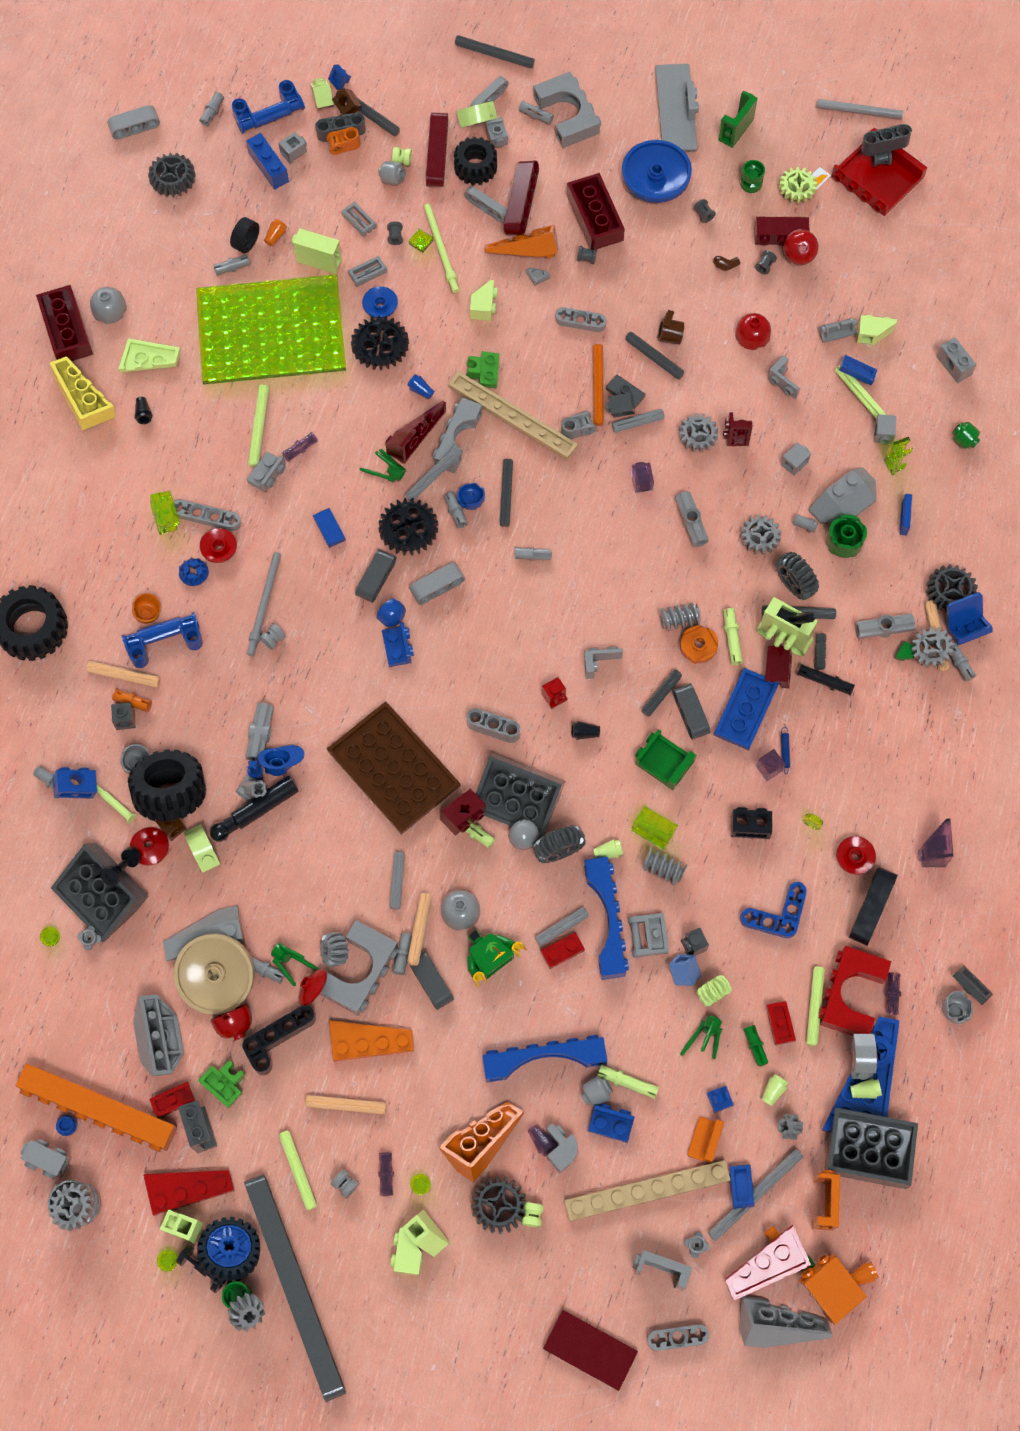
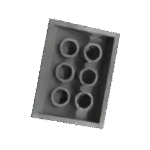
M493 753L489 756L476 795L486 804L484 816L512 826L519 820H530L538 827L539 838H541L545 834L566 781Z
M90 843L82 846L52 885L51 889L88 927L93 926L97 935L101 936V941L105 942L138 911L149 896L124 870L121 872V881L117 885H106L101 879L102 870L107 866L115 867L118 864L98 843Z
M835 1108L826 1154L825 1170L835 1171V1174L840 1175V1177L908 1189L912 1184L918 1123Z

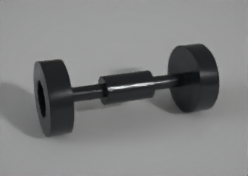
M133 847L126 848L121 854L122 861L115 867L107 866L102 870L101 879L106 885H117L121 881V872L127 866L135 867L141 862V854L137 849Z
M190 1245L186 1246L176 1259V1263L182 1266L188 1260L194 1265V1269L203 1276L210 1278V1275H206L204 1269L200 1268L199 1262L190 1257L194 1252V1248ZM216 1278L213 1280L214 1282L210 1290L217 1293L227 1280H223V1283H221Z

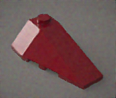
M441 401L397 430L393 436H389L385 443L387 454L405 464L445 414L446 402Z

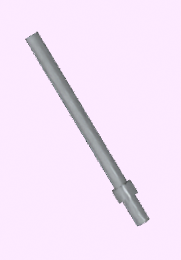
M277 552L273 554L253 632H250L248 639L250 641L247 650L248 656H254L256 646L260 642V631L281 554Z

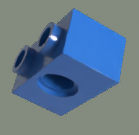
M68 767L57 769L53 775L54 798L93 799L97 793L96 770H90L89 768L70 770ZM71 779L76 780L79 785H74Z

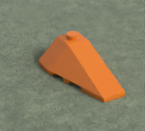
M507 1101L488 1112L487 1116L481 1120L469 1123V1127L452 1133L439 1149L458 1173L474 1182L490 1164L524 1112Z

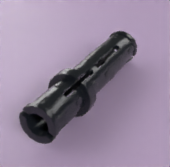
M801 664L797 673L798 676L830 687V690H838L850 696L855 687V684L843 681L838 676H830Z

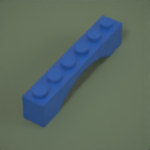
M608 857L587 859L584 861L586 882L601 899L606 909L609 925L608 939L598 960L601 980L625 977L626 971H629L628 959H624L623 956L626 946L625 940L620 937V932H623L622 921L617 918L620 907L619 901H615L614 894L617 893L616 882H612L611 875L614 874L613 863H609Z
M598 1035L587 1036L586 1040L580 1041L578 1038L567 1039L566 1043L560 1044L558 1041L547 1042L546 1046L540 1047L538 1044L527 1045L526 1049L518 1050V1047L507 1048L506 1052L498 1053V1050L487 1051L486 1055H482L486 1083L507 1080L522 1065L541 1058H565L575 1061L586 1068L601 1066V1064L607 1065L604 1037L599 1038Z

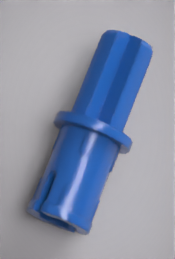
M251 760L248 761V775L255 780L262 781L263 769L256 760L253 762Z

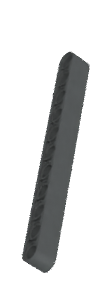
M261 1174L245 1181L244 1184L325 1402H328L346 1394L269 1184L265 1175Z

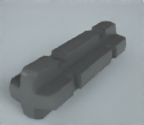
M821 633L816 635L815 669L824 670L826 665L825 643L827 636Z

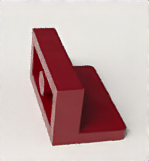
M768 646L766 682L781 683L782 688L790 689L791 647L789 650H786L784 646Z

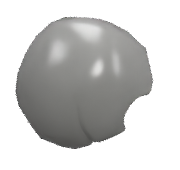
M132 744L123 750L121 766L126 773L129 774L131 769L135 767L134 765L139 760L142 761L144 756H150L147 748L140 744Z
M519 820L509 830V841L515 848L527 850L533 847L539 838L538 827L530 820Z
M962 991L950 993L942 1004V1011L945 1017L955 1024L967 1022L973 1014L972 1001L968 1000L965 996L966 993Z

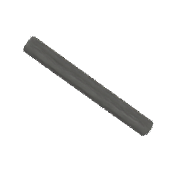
M457 35L455 39V45L521 66L533 68L535 63L534 58Z

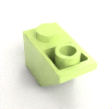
M323 78L314 79V83H310L316 107L321 108L334 105L329 82Z
M490 280L471 294L470 319L492 320V314L496 313V303H493V299H497V288H494V280Z
M861 315L858 324L857 343L877 344L894 332L897 319Z
M424 1210L402 1227L416 1246L433 1257L450 1244Z
M400 1228L399 1233H395L394 1246H397L396 1255L392 1254L391 1267H394L395 1273L420 1276L423 1254L404 1230Z

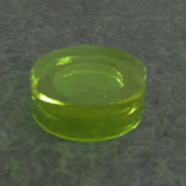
M808 813L805 815L803 823L812 829L820 830L823 820L814 814Z

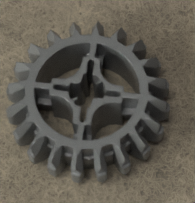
M170 152L168 156L163 154L162 158L157 157V161H152L148 177L150 185H152L155 192L158 191L160 195L164 194L166 197L172 195L174 198L175 194L181 196V192L187 193V188L192 189L196 174L189 158L186 159L184 155L179 156L178 153L172 155Z
M789 552L782 555L776 561L778 577L781 578V582L784 583L785 587L794 596H797L798 599L806 600L815 595L819 588V581L816 579L817 575L814 574L813 569H811L810 564H807L805 559H802L795 552Z
M951 564L947 568L943 565L940 567V570L936 569L934 574L930 575L929 581L926 584L928 587L926 593L930 594L928 600H934L933 604L939 605L938 610L944 608L945 613H947V605L949 603L977 593L978 585L974 584L976 578H970L972 574L971 572L965 573L966 568L960 570L959 565H956L955 568ZM938 582L941 584V587L943 589L942 593L939 591ZM962 584L966 590V596L963 594V590L961 589Z
M571 825L559 828L536 841L533 845L534 854L541 863L561 860L583 848L586 844L585 835L578 826Z
M496 1176V1183H493L492 1179L488 1178V1186L481 1182L480 1185L483 1190L475 1189L479 1197L472 1196V1200L476 1201L477 1204H472L471 1209H478V1211L473 1213V1217H481L477 1220V1224L479 1225L484 1221V1230L489 1225L492 1226L491 1233L495 1232V1227L499 1228V1234L503 1233L502 1227H506L508 1233L511 1232L509 1225L512 1224L514 1228H517L518 1224L515 1220L517 1219L521 1222L523 1218L519 1213L525 1214L526 1211L521 1206L525 1205L527 1201L520 1200L526 1194H518L522 1189L520 1185L515 1189L513 1188L515 1180H512L508 1185V1177H504L503 1183L500 1182L499 1176ZM500 1188L495 1198H484L490 1190ZM506 1190L514 1195L517 1206L505 1200ZM502 1195V1204H505V1207H501L496 1215L497 1210L493 1203H498ZM482 1204L493 1209L492 1220L488 1219L483 1213ZM503 1212H515L510 1219L498 1222Z

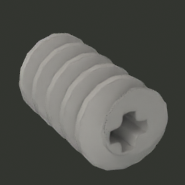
M689 603V607L683 604L681 609L677 605L674 607V611L671 607H667V611L664 608L659 610L662 629L666 626L668 631H670L671 625H673L677 630L679 624L685 628L686 622L692 627L693 621L700 625L698 604H696V607L693 603Z
M652 847L644 862L643 871L651 868V875L658 871L659 879L665 875V882L672 878V885H676L680 882L688 865L686 864L681 868V861L674 864L673 857L667 861V854L659 857L660 851L658 850L653 854Z

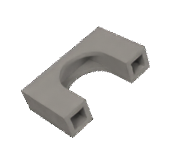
M571 72L533 86V97L541 109L559 102H567L579 110L575 117L555 125V136L562 148L600 133L601 120L599 116L595 115L592 104L588 103L584 90L580 89L577 78L573 77Z
M355 920L346 939L347 942L362 949L373 959L372 971L365 980L355 984L343 982L327 973L326 983L319 995L359 1016L361 1012L364 1013L369 1005V997L377 992L380 978H384L390 968L388 964L391 959H396L399 949L396 941Z

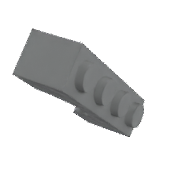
M461 398L460 403H456L453 411L454 416L448 420L447 431L440 438L439 449L436 448L433 453L435 465L456 446L455 438L460 432L477 427L482 415V404L465 398ZM462 454L446 471L456 473L462 460Z

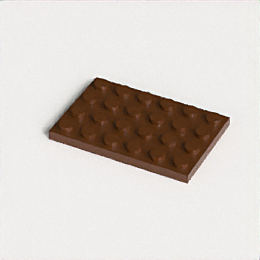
M386 701L327 748V752L401 835L461 786L460 782Z

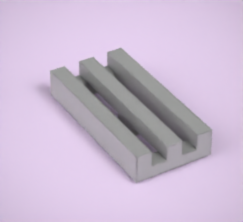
M353 202L341 211L342 216L363 237L366 236L367 232H372L371 229L377 228V224L356 202ZM353 208L370 224L369 226L352 210ZM347 212H349L357 220V222Z
M379 256L348 270V275L351 276L356 287L387 273V268Z

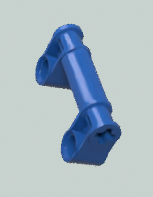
M283 80L280 82L281 102L254 113L250 111L244 99L238 98L232 102L233 116L242 134L253 127L256 129L291 115L296 110L305 109L304 102L292 81Z
M194 612L183 618L177 617L137 630L136 633L127 636L122 635L129 658L136 668H143L148 664L149 658L145 645L178 634L183 635L185 643L190 650H198L203 645L200 627ZM192 637H197L195 640L190 641ZM137 655H142L138 659L135 658Z

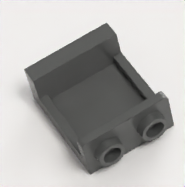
M197 1100L179 1106L178 1109L190 1147L197 1153L217 1147L206 1108L204 1106L200 1107V1103Z

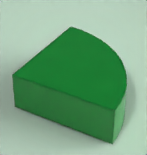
M904 641L895 659L904 661L914 658L915 653L912 651V647L915 646Z

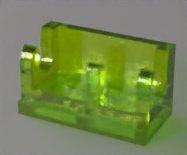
M909 436L889 445L884 462L891 475H895L896 472L903 470L907 463L900 464L904 456L910 454L913 448L905 450L907 444L911 441Z
M165 491L150 494V506L159 535L177 530V525H180L171 492Z
M644 806L635 819L631 831L665 850L674 836L678 825Z

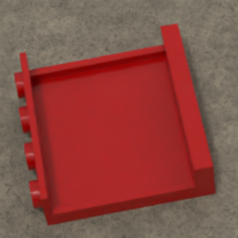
M861 144L839 166L834 165L831 176L837 182L847 187L850 192L860 197L863 202L872 206L876 212L885 216L925 177L928 167L902 148L891 151V165L882 164L873 167L871 156H866L861 152Z

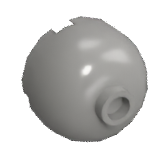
M103 287L96 290L90 300L92 315L97 321H103L105 324L116 323L121 320L124 312L127 310L122 294L111 287Z
M455 890L444 898L441 905V916L444 923L454 930L469 929L479 919L480 905L477 898L471 892Z

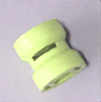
M394 147L392 162H399L404 166H410L412 149L406 148L403 150L400 147Z
M526 1203L523 1205V1209L526 1211L522 1217L521 1225L540 1228L542 1226L541 1214L544 1212V1205Z

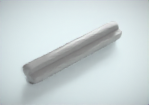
M657 409L612 423V429L614 432H620L664 419V412L662 409Z
M403 852L394 853L390 909L398 910L401 907L405 859Z
M584 907L580 908L535 937L538 945L543 946L588 918V912Z

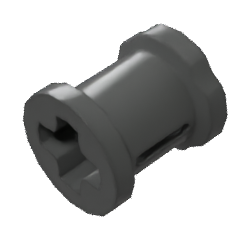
M891 151L871 156L872 166L891 165Z
M706 199L700 200L694 206V211L699 213L703 223L711 221L716 215L715 211L711 210L708 206Z
M390 222L387 225V230L389 231L388 242L391 245L403 243L401 236L403 225L400 222Z
M579 246L577 261L580 262L582 260L595 264L597 249L591 250Z
M767 250L762 252V258L755 265V269L765 275L769 273L772 263H775L777 260L776 255Z

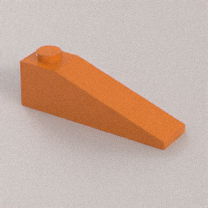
M555 225L532 230V233L527 236L526 234L517 235L511 241L507 238L487 244L484 250L487 253L532 257L545 256V258L554 257L558 253Z

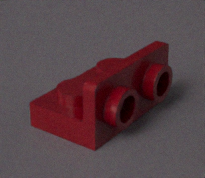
M729 412L728 419H725V428H723V439L727 440V446H749L753 428L752 421H734L733 412Z

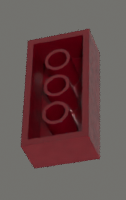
M600 173L568 182L566 195L589 248L594 250V248L599 249L624 241L625 228Z
M71 285L37 294L36 297L56 359L67 356L70 361L93 355Z

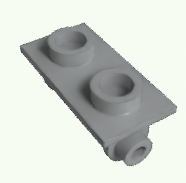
M849 318L819 326L818 330L823 343L857 335L855 328L857 321L856 319Z

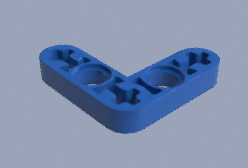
M794 882L790 885L782 916L747 908L740 916L741 924L747 928L782 938H792L797 932L807 889L805 885L801 882ZM796 887L800 888L799 891L802 892L798 895L797 901L793 900L795 892L792 891ZM790 905L796 906L798 913L796 915L789 914L787 907ZM749 913L752 914L753 919L758 920L759 916H762V918L758 926L756 925V920H751V922H747V918H745L744 916H747ZM767 918L772 919L774 926L766 928L763 925V920ZM778 921H780V926L786 927V925L789 924L790 928L793 929V931L786 933V929L780 927L778 931H776L775 929L778 925Z

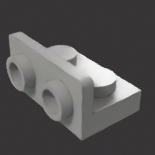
M266 452L246 479L247 483L266 493L275 484L277 476L284 472L286 468L284 457L280 456L278 458Z

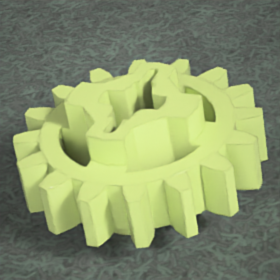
M799 167L796 170L790 168L789 173L785 171L784 175L780 178V194H785L784 199L791 198L790 202L794 200L797 201V204L800 203V200L806 202L807 198L812 199L813 194L816 193V176H811V171L805 172L806 168H803L802 171Z

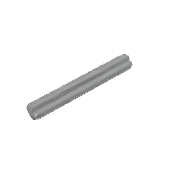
M454 446L405 494L406 498L409 501L412 498L415 500L463 453L460 447Z

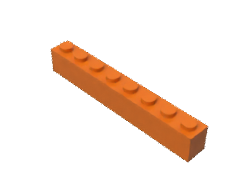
M27 1063L15 1085L21 1089L19 1093L29 1098L35 1095L39 1097L37 1101L49 1105L50 1102L57 1105L56 1109L68 1113V1110L75 1112L74 1116L81 1120L92 1119L94 1120L93 1124L104 1129L105 1126L113 1128L111 1132L122 1137L125 1133L131 1136V1141L142 1144L144 1141L150 1144V1149L160 1152L161 1149L168 1150L177 1131V1127L173 1124Z

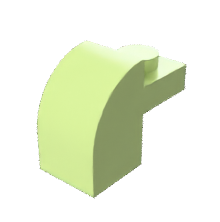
M493 101L456 111L460 128L497 118Z
M202 824L183 832L202 873L220 865Z
M168 1210L160 1230L195 1244L204 1223Z

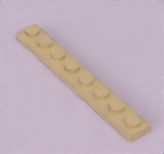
M458 371L448 383V388L468 400L482 404V409L567 461L577 449L578 444L463 373Z
M723 1160L565 1200V1206L569 1222L730 1182L731 1179L726 1161Z

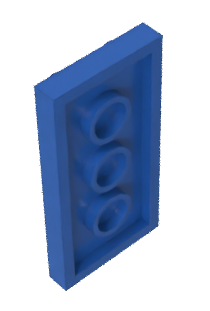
M744 668L716 727L714 736L749 751L779 683L766 682L765 676Z

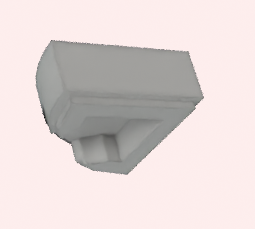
M526 269V274L534 286L550 279V274L545 270Z

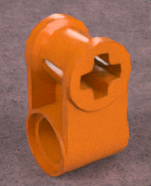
M355 127L332 131L326 135V140L330 144V153L333 155L356 150L361 144L359 132Z

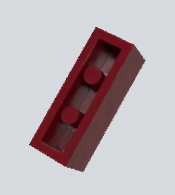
M756 217L754 226L755 244L783 246L786 236L797 229L810 231L809 217Z

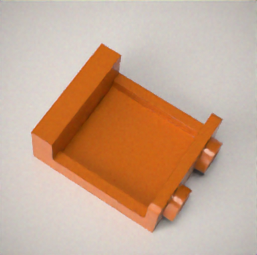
M822 1170V1173L814 1177L813 1182L826 1185L825 1217L818 1216L813 1219L812 1229L833 1231L839 1227L840 1175H836L835 1171Z
M829 1253L821 1256L813 1268L806 1269L798 1281L801 1285L805 1286L824 1311L823 1315L826 1319L836 1325L867 1296L837 1256Z

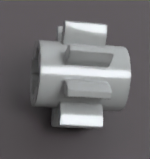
M784 1114V1119L778 1120V1131L783 1134V1139L796 1140L797 1135L803 1133V1122L798 1119V1115Z

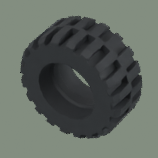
M29 585L28 588L20 586L16 591L13 589L8 591L9 594L7 596L3 595L0 598V646L10 656H17L19 660L23 661L26 658L29 661H35L36 657L43 659L46 658V654H53L55 652L54 648L62 645L61 639L66 638L67 632L65 629L68 628L67 616L59 600L56 599L53 593L47 592L45 588L39 587L37 589L34 585ZM31 611H39L46 614L45 622L37 632L30 635L14 633V625L23 614Z
M167 749L163 752H153L150 756L146 755L142 761L139 760L134 765L135 767L129 773L128 787L132 804L140 815L145 818L148 817L152 821L165 822L170 820L172 822L178 818L183 819L187 817V814L195 812L196 807H200L206 796V785L201 764L195 757L186 752L181 753L180 750L174 749V751H170ZM177 783L168 788H157L163 784Z

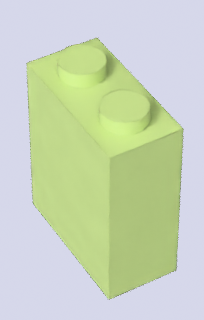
M299 228L297 235L294 234L292 238L297 263L336 274L342 261L339 240Z

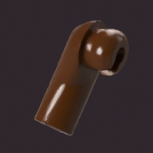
M716 256L713 259V263L716 267L728 271L739 266L740 260L738 257L728 260L722 256Z

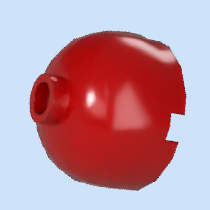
M797 229L786 236L783 252L789 262L795 265H805L815 259L819 244L813 233L808 230Z
M750 313L743 316L738 322L735 337H737L740 346L745 349L757 350V348L762 346L765 347L769 342L771 325L763 315Z
M244 1004L211 1019L210 1022L220 1037L225 1039L233 1038L236 1041L246 1036L244 1032L252 1024V1015L248 1005Z

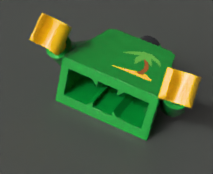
M477 930L472 932L468 936L473 946L469 948L467 968L476 987H479L478 982L481 980L487 983L488 978L512 961L514 953L517 957H520L519 950H527L523 943L515 942L499 934L493 935L489 933L483 938Z

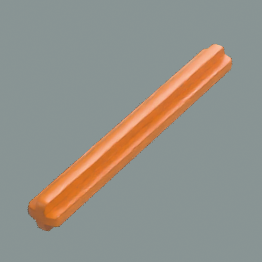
M595 344L593 346L594 424L596 426L604 424L602 344Z

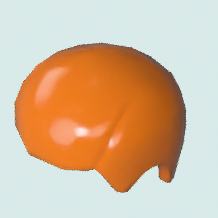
M143 593L134 599L132 614L138 622L148 624L153 623L159 618L161 603L155 595Z

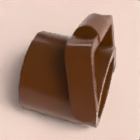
M668 309L665 317L661 319L657 338L660 342L680 345L684 334V322L672 320L674 311Z

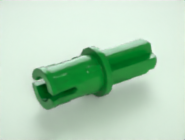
M756 1026L744 1028L743 1031L749 1043L748 1048L752 1050L756 1064L759 1067L768 1064V1059L762 1046L764 1043L759 1038Z

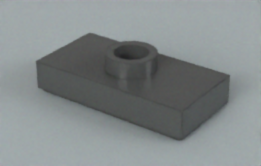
M616 375L606 386V390L613 395L631 393L634 409L646 395L619 375Z
M964 965L953 975L963 986L964 990L972 995L981 1005L993 995Z

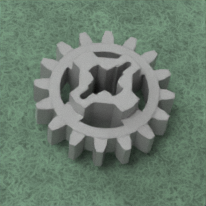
M695 413L694 418L689 415L687 420L683 419L682 425L679 427V438H682L681 444L686 443V449L692 447L693 452H695L696 448L702 452L703 448L709 450L710 445H715L719 429L715 427V421L710 422L711 417L706 419L704 418L705 414L698 417V414Z
M757 515L756 519L750 517L749 522L745 521L744 527L741 529V533H743L741 534V540H744L743 546L748 545V551L754 549L755 554L761 551L762 555H765L766 550L771 553L773 548H777L778 542L781 540V530L778 529L779 524H773V518L767 520V515L763 519H761L760 515Z
M930 627L928 632L922 629L923 634H916L918 640H913V645H915V647H912V651L915 653L914 658L919 659L920 665L925 662L926 668H929L930 664H933L934 669L937 668L939 663L941 666H944L943 661L949 662L950 658L948 655L954 654L952 648L955 647L954 643L951 642L952 637H947L948 633L946 630L941 633L940 627L936 631H933V628ZM944 642L946 643L945 651L942 648ZM921 645L924 647L923 653L920 651Z
M71 1183L70 1186L63 1185V1191L57 1189L56 1193L58 1196L51 1197L54 1204L49 1205V1208L53 1209L49 1217L55 1218L52 1223L58 1225V1228L73 1231L74 1228L81 1229V1223L87 1225L86 1218L92 1217L93 1215L89 1212L95 1209V1206L91 1205V1202L95 1200L94 1197L89 1196L91 1191L85 1189V1186ZM74 1193H78L81 1197L78 1198Z

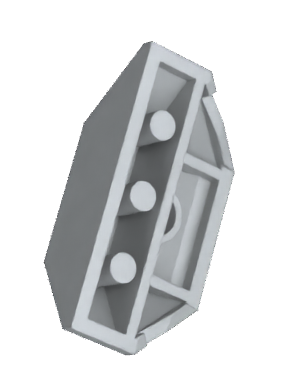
M864 468L853 469L826 489L808 511L820 524L832 523L842 515L858 516L876 501V480Z
M159 995L139 996L133 1021L140 1063L152 1077L172 1074L184 1055L177 1014L161 1000L162 998Z

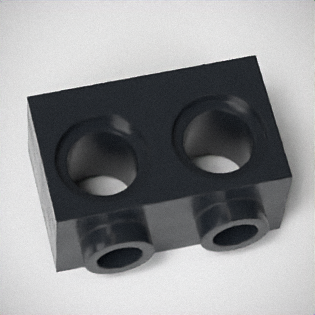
M746 807L733 809L731 814V837L771 838L772 811H767L765 808L748 810ZM737 819H744L747 824L740 825ZM757 820H764L766 825H758Z

